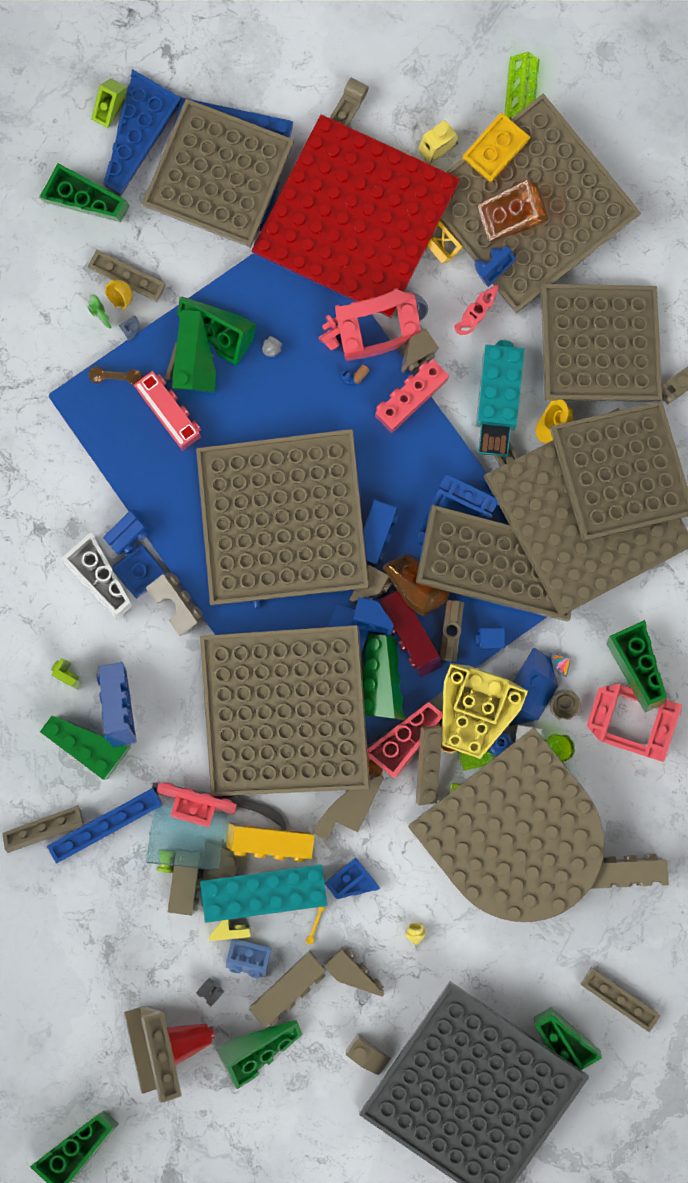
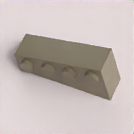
M644 854V858H636V855H626L621 860H616V857H604L598 876L590 889L611 888L612 885H616V887H630L634 883L638 886H651L653 882H659L662 886L669 885L667 860L657 857L656 854Z

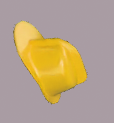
M564 400L551 401L539 419L535 432L540 442L549 443L553 441L550 430L551 426L573 421V409L569 408Z

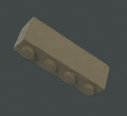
M309 950L250 1006L249 1010L265 1028L269 1024L271 1026L275 1025L281 1017L279 1015L284 1010L286 1012L291 1010L296 1004L294 1001L299 996L303 998L311 990L309 987L314 982L318 984L326 976L324 974L326 968Z

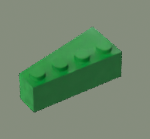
M643 620L610 635L607 646L646 713L663 705L667 696L657 668V660L652 650L651 639L648 636L646 621Z
M368 634L363 671L365 715L405 720V715L402 712L403 697L400 693L399 683H401V678L398 674L399 659L396 638Z
M51 716L40 730V733L103 780H107L131 749L127 745L112 747L110 742L106 741L105 736L58 716Z
M102 1111L29 1167L46 1183H73L119 1123L106 1111Z

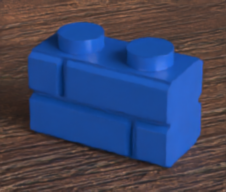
M130 510L103 536V539L116 554L127 555L135 548L134 544L138 540L142 541L148 536L149 533L147 531L151 526L138 511Z

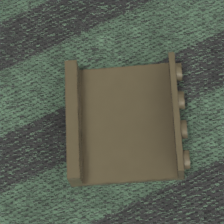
M144 1006L125 1011L124 1016L141 1093L144 1094L157 1089L159 1102L161 1103L181 1097L182 1094L164 1012Z

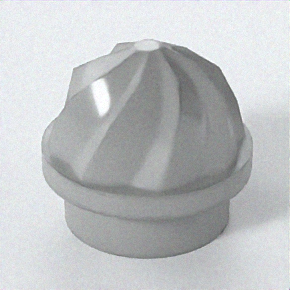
M271 336L264 340L262 349L266 356L275 357L281 352L282 343Z

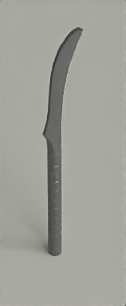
M153 782L152 788L154 787L156 791L158 783ZM194 790L195 793H199V794L207 793V792H202V791ZM238 795L213 796L220 800L229 799L234 804H237L236 807L262 814L279 825L283 830H286V823L281 814L266 805L248 801Z

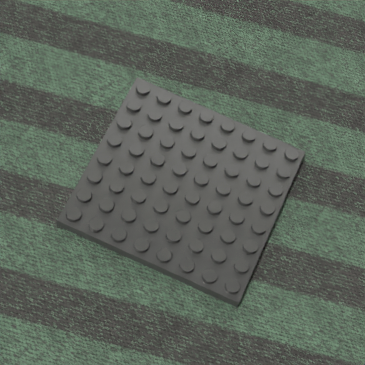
M449 981L360 1110L359 1115L457 1183H515L589 1079V1075Z

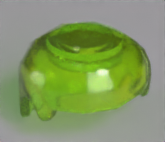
M556 733L545 739L563 763L573 757L575 745L568 735Z

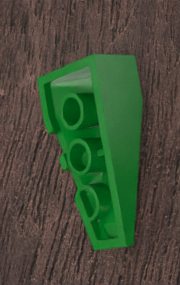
M294 1020L234 1038L216 1050L233 1084L238 1089L255 1079L260 1074L258 1070L266 1063L270 1065L274 1061L273 1056L279 1051H285L302 1035L298 1022Z

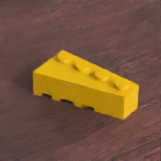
M228 823L225 847L234 851V855L238 856L254 853V857L258 858L274 855L273 859L277 860L293 857V861L305 862V859H312L314 834L291 830L279 831V829L267 827L259 829V827L251 825L239 827L235 823Z

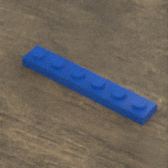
M153 787L51 843L47 848L57 864L161 807L163 803Z

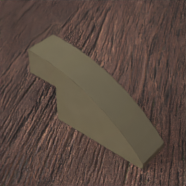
M379 775L371 778L370 789L348 790L340 796L321 817L313 834L327 840L336 822L358 833L384 777Z

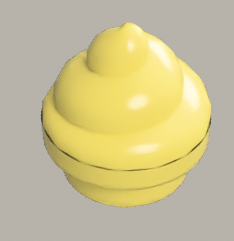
M411 923L406 929V937L414 945H418L426 936V930L421 923Z

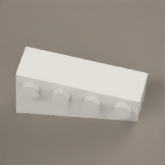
M92 532L61 558L69 570L117 620L132 607Z

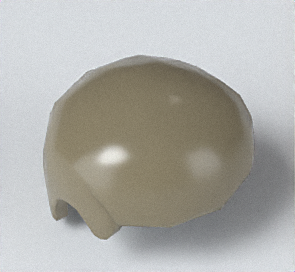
M560 690L550 700V710L558 720L572 719L581 707L579 697L570 690Z

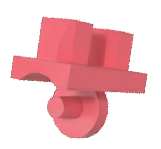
M327 315L325 317L327 323L322 325L324 331L330 327L331 329L318 338L320 342L325 343L330 350H333L340 345L335 337L340 333L339 325L336 326L338 323L337 318L332 319L330 315Z

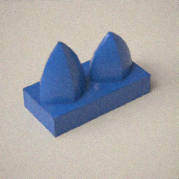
M507 246L504 248H491L492 260L490 262L475 260L476 272L487 287L517 260L512 250Z

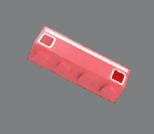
M152 371L135 383L134 387L183 451L201 438L199 433L201 428L195 420L191 422L188 419L189 412L183 405L179 407L176 403L177 396L172 390L167 391L164 387L166 382L160 374L156 376Z

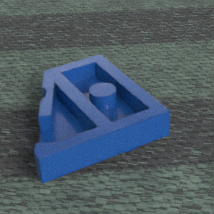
M356 857L325 882V885L336 899L380 889L379 885Z

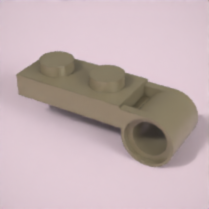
M351 77L330 119L349 126L366 97L369 86Z

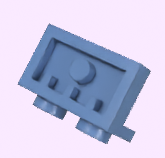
M232 939L226 968L233 973H248L253 978L265 977L272 948Z

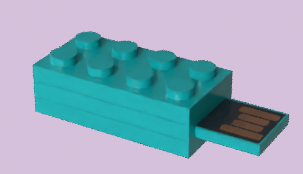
M499 340L495 345L485 344L483 350L475 425L476 427H481L478 454L508 457L510 430L514 431L517 426L525 348H516L512 342L507 340Z

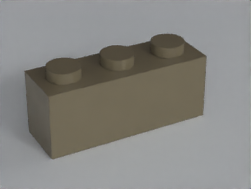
M185 850L176 851L168 913L192 916L194 911L198 910L199 899L196 898L197 890H201L200 881H202V878H199V872L204 869L205 858H202V853Z

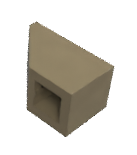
M427 329L411 337L405 345L401 367L402 373L408 370L412 372L420 367V363L424 361L430 362L436 357L435 353L439 347Z

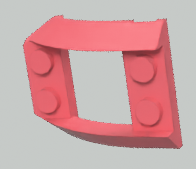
M398 288L375 298L353 302L350 305L335 306L346 361L372 357L406 345L411 337L421 332L415 294L405 293L398 290ZM397 306L402 336L384 343L364 347L358 317L375 314Z
M618 683L599 688L587 723L589 730L601 742L664 762L668 756V750L679 715L681 716L682 704L665 700L663 705L657 707L659 710L648 744L645 746L607 733L619 696L639 702L632 689Z

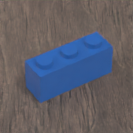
M376 500L373 502L363 530L366 562L377 566L378 561L381 563L386 552L383 551L384 544H389L392 532H389L391 525H396L399 514L396 513V507Z

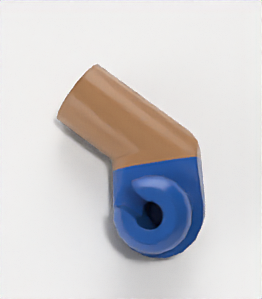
M362 364L357 372L343 371L341 373L342 382L347 385L359 384L370 370Z

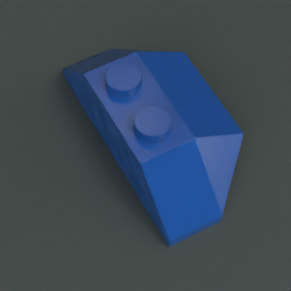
M536 648L532 649L513 683L528 690L520 712L508 726L539 720L558 688L551 659Z

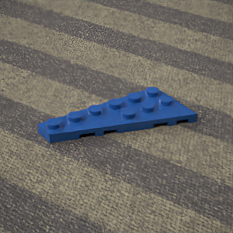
M133 69L116 132V140L112 148L111 160L108 164L104 180V186L120 196L136 174L181 101V97Z

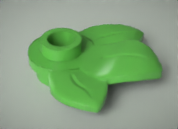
M91 294L88 306L89 312L92 316H97L107 328H112L108 322L109 316L104 313L105 308L98 296Z

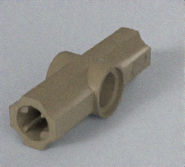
M447 600L439 656L442 661L457 662L464 602ZM448 626L456 628V636L451 637L446 633Z

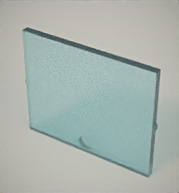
M161 806L154 810L152 827L149 832L150 838L146 863L219 870L227 813L214 811L210 827L208 828L172 818L171 812L173 807Z

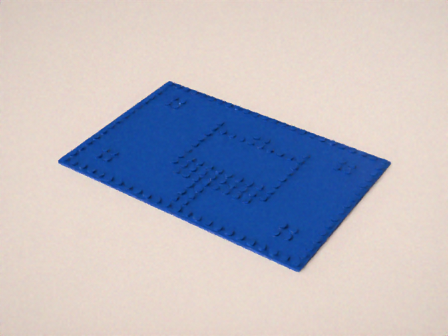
M254 253L189 297V299L240 315L257 324L253 342L238 365H234L220 357L216 353L217 350L209 343L211 353L214 355L213 362L217 372L215 392L176 390L172 388L173 380L165 379L178 337L180 317L177 315V305L139 331L130 341L126 340L49 394V399L128 511H138L151 526L147 531L149 533L147 539L170 572L178 577L179 584L183 590L190 594L191 601L202 611L205 622L215 635L325 628L329 625L336 604L355 610L357 605L349 600L354 590L261 600V608H254L253 601L210 605L196 448L353 429L363 530L374 500L396 507V513L399 514L396 525H391L389 531L392 532L389 544H384L383 551L386 552L382 563L378 561L377 566L367 563V566L370 565L389 575L392 579V586L388 593H384L382 597L373 600L381 605V599L401 589L439 656L447 600L464 602L457 662L440 660L442 667L422 678L416 668L413 669L407 659L409 658L407 652L402 651L398 643L400 641L398 635L391 633L390 637L397 640L398 674L401 678V683L399 684L400 693L403 697L402 712L405 718L444 691V680L451 663L469 665L476 668L502 650H479V645L475 644V633H479L480 628H505L506 647L547 618L539 614L416 583L421 558L418 532L445 475H454L456 478L493 495L483 477L487 473L432 397L391 433L375 417L376 408L383 401H389L391 399L390 395L395 389H401L405 386L404 382L410 375L413 374L415 376V373L413 371L410 372V370L402 373L403 357L399 351L395 349L372 357L346 361L340 333L335 336L340 345L333 350H330L325 343L320 342L318 337L331 329L330 327L324 331L322 325L327 323L325 318L327 315H330L332 319L336 317V305H350L355 301ZM372 314L358 317L364 347L390 341ZM269 336L282 343L281 352L275 357L266 356L262 349L264 340H267ZM362 364L370 370L359 384L347 385L342 382L341 373L343 371L357 372ZM152 371L156 376L158 374L162 376L166 382L164 387L167 391L172 390L178 398L176 403L179 407L183 405L190 414L187 416L191 422L195 420L201 428V431H199L201 438L183 451L134 387L135 383ZM447 496L441 506L442 508L476 517L479 514L478 511ZM497 503L490 520L510 525ZM448 626L446 633L453 637L456 636L457 630L454 626ZM372 631L369 632V634L384 635ZM367 641L363 653L361 655L362 678L364 671ZM365 715L367 745L402 720Z

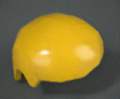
M111 280L107 283L105 294L108 300L114 304L115 308L122 307L121 310L123 311L133 300L131 287L121 280Z

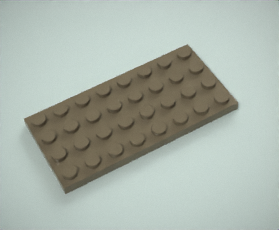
M435 505L430 507L416 578L417 584L566 622L570 621L572 611L561 617L559 616L510 525Z

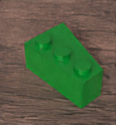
M551 1007L533 1017L534 1026L546 1046L580 1070L602 1059L600 1049Z

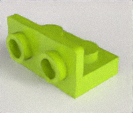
M63 658L60 661L57 660L52 666L51 671L53 673L51 675L79 690L82 685L78 681L79 676L68 671L71 663Z

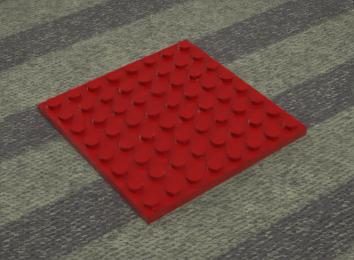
M320 114L251 251L270 262L355 302L387 294L396 288L405 292L460 182V178ZM397 306L378 313L392 318Z

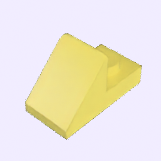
M223 920L211 933L209 941L250 937L251 926L246 927L245 923L234 924V928H231L230 920Z

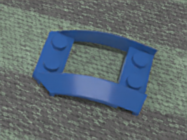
M446 474L430 507L432 505L441 507L447 496L478 511L477 517L490 520L498 501L494 495L484 492L456 478L454 475ZM430 507L418 532L420 553H422Z

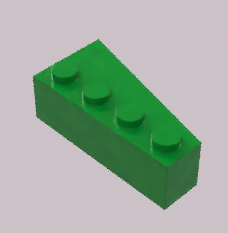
M57 163L39 197L48 204L117 222L122 221L130 207L123 198Z

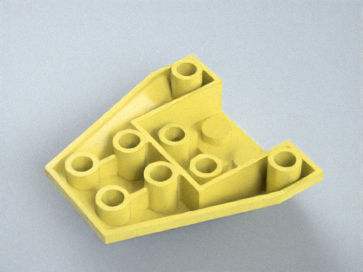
M451 663L444 680L442 746L481 759L520 712L528 690L506 678L478 668Z

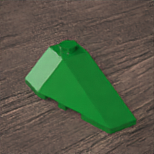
M183 296L180 297L177 315L180 317L181 310L201 311L208 343L217 350L216 353L220 357L234 365H238L253 342L257 324L240 315Z
M181 310L172 388L176 390L215 392L217 372L212 359L201 311Z

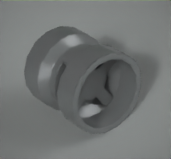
M209 977L196 994L199 997H204L206 1003L211 1007L223 994L224 990L216 987L214 981Z

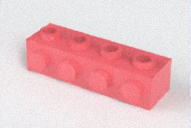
M434 359L429 363L427 361L419 367V372L415 376L412 374L405 380V386L401 389L397 388L391 393L389 401H383L377 406L375 417L393 433L448 381L449 375Z

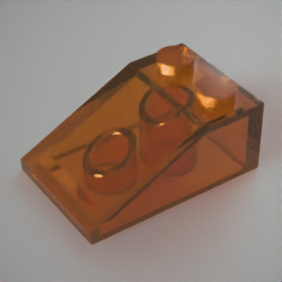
M529 180L477 205L488 242L534 228L549 220L538 184Z
M406 553L385 564L383 569L406 604L417 614L424 617L444 605L450 592L417 584L416 578L420 562Z

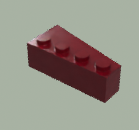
M399 589L381 599V606L394 625L392 633L393 635H398L400 639L398 643L402 651H406L409 655L407 659L413 669L416 668L421 678L442 667L436 649L402 590Z

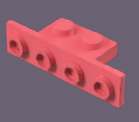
M168 782L164 784L158 783V794L176 798L171 812L172 818L209 828L215 810L232 815L235 814L237 804H234L229 799H216L210 794L195 793L190 788H177Z

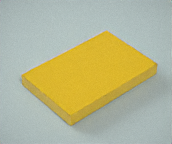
M501 112L464 153L462 159L487 181L492 183L527 144L530 136Z

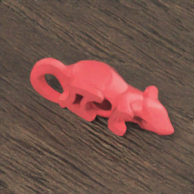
M498 285L491 287L484 293H480L475 303H471L462 316V321L454 326L456 333L467 335L481 322L486 315L485 312L493 305L499 289ZM461 328H470L467 331L461 330Z

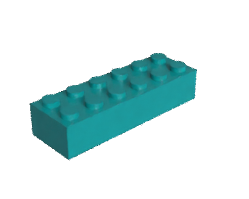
M322 865L200 881L205 923L328 906Z

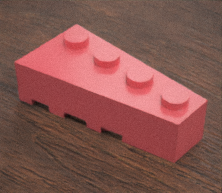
M428 702L368 748V758L396 779L419 751L421 727L439 725L443 721V713Z

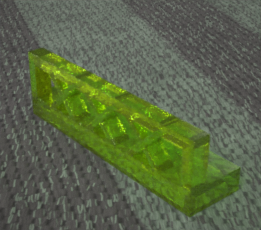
M530 52L510 57L504 115L510 120L536 99L540 59ZM522 60L521 66L516 71V62ZM518 77H519V78H520V83H519L518 86L514 89V88H513V87H514V83H515V81H516V80L518 79ZM518 96V102L512 107V101Z

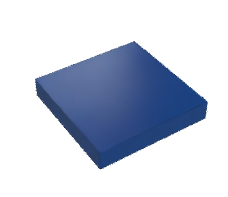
M142 543L112 567L113 572L136 599L147 591L146 587L166 573Z

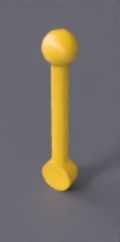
M325 906L318 907V913L311 933L306 938L307 944L314 942L313 936L322 911L326 908Z

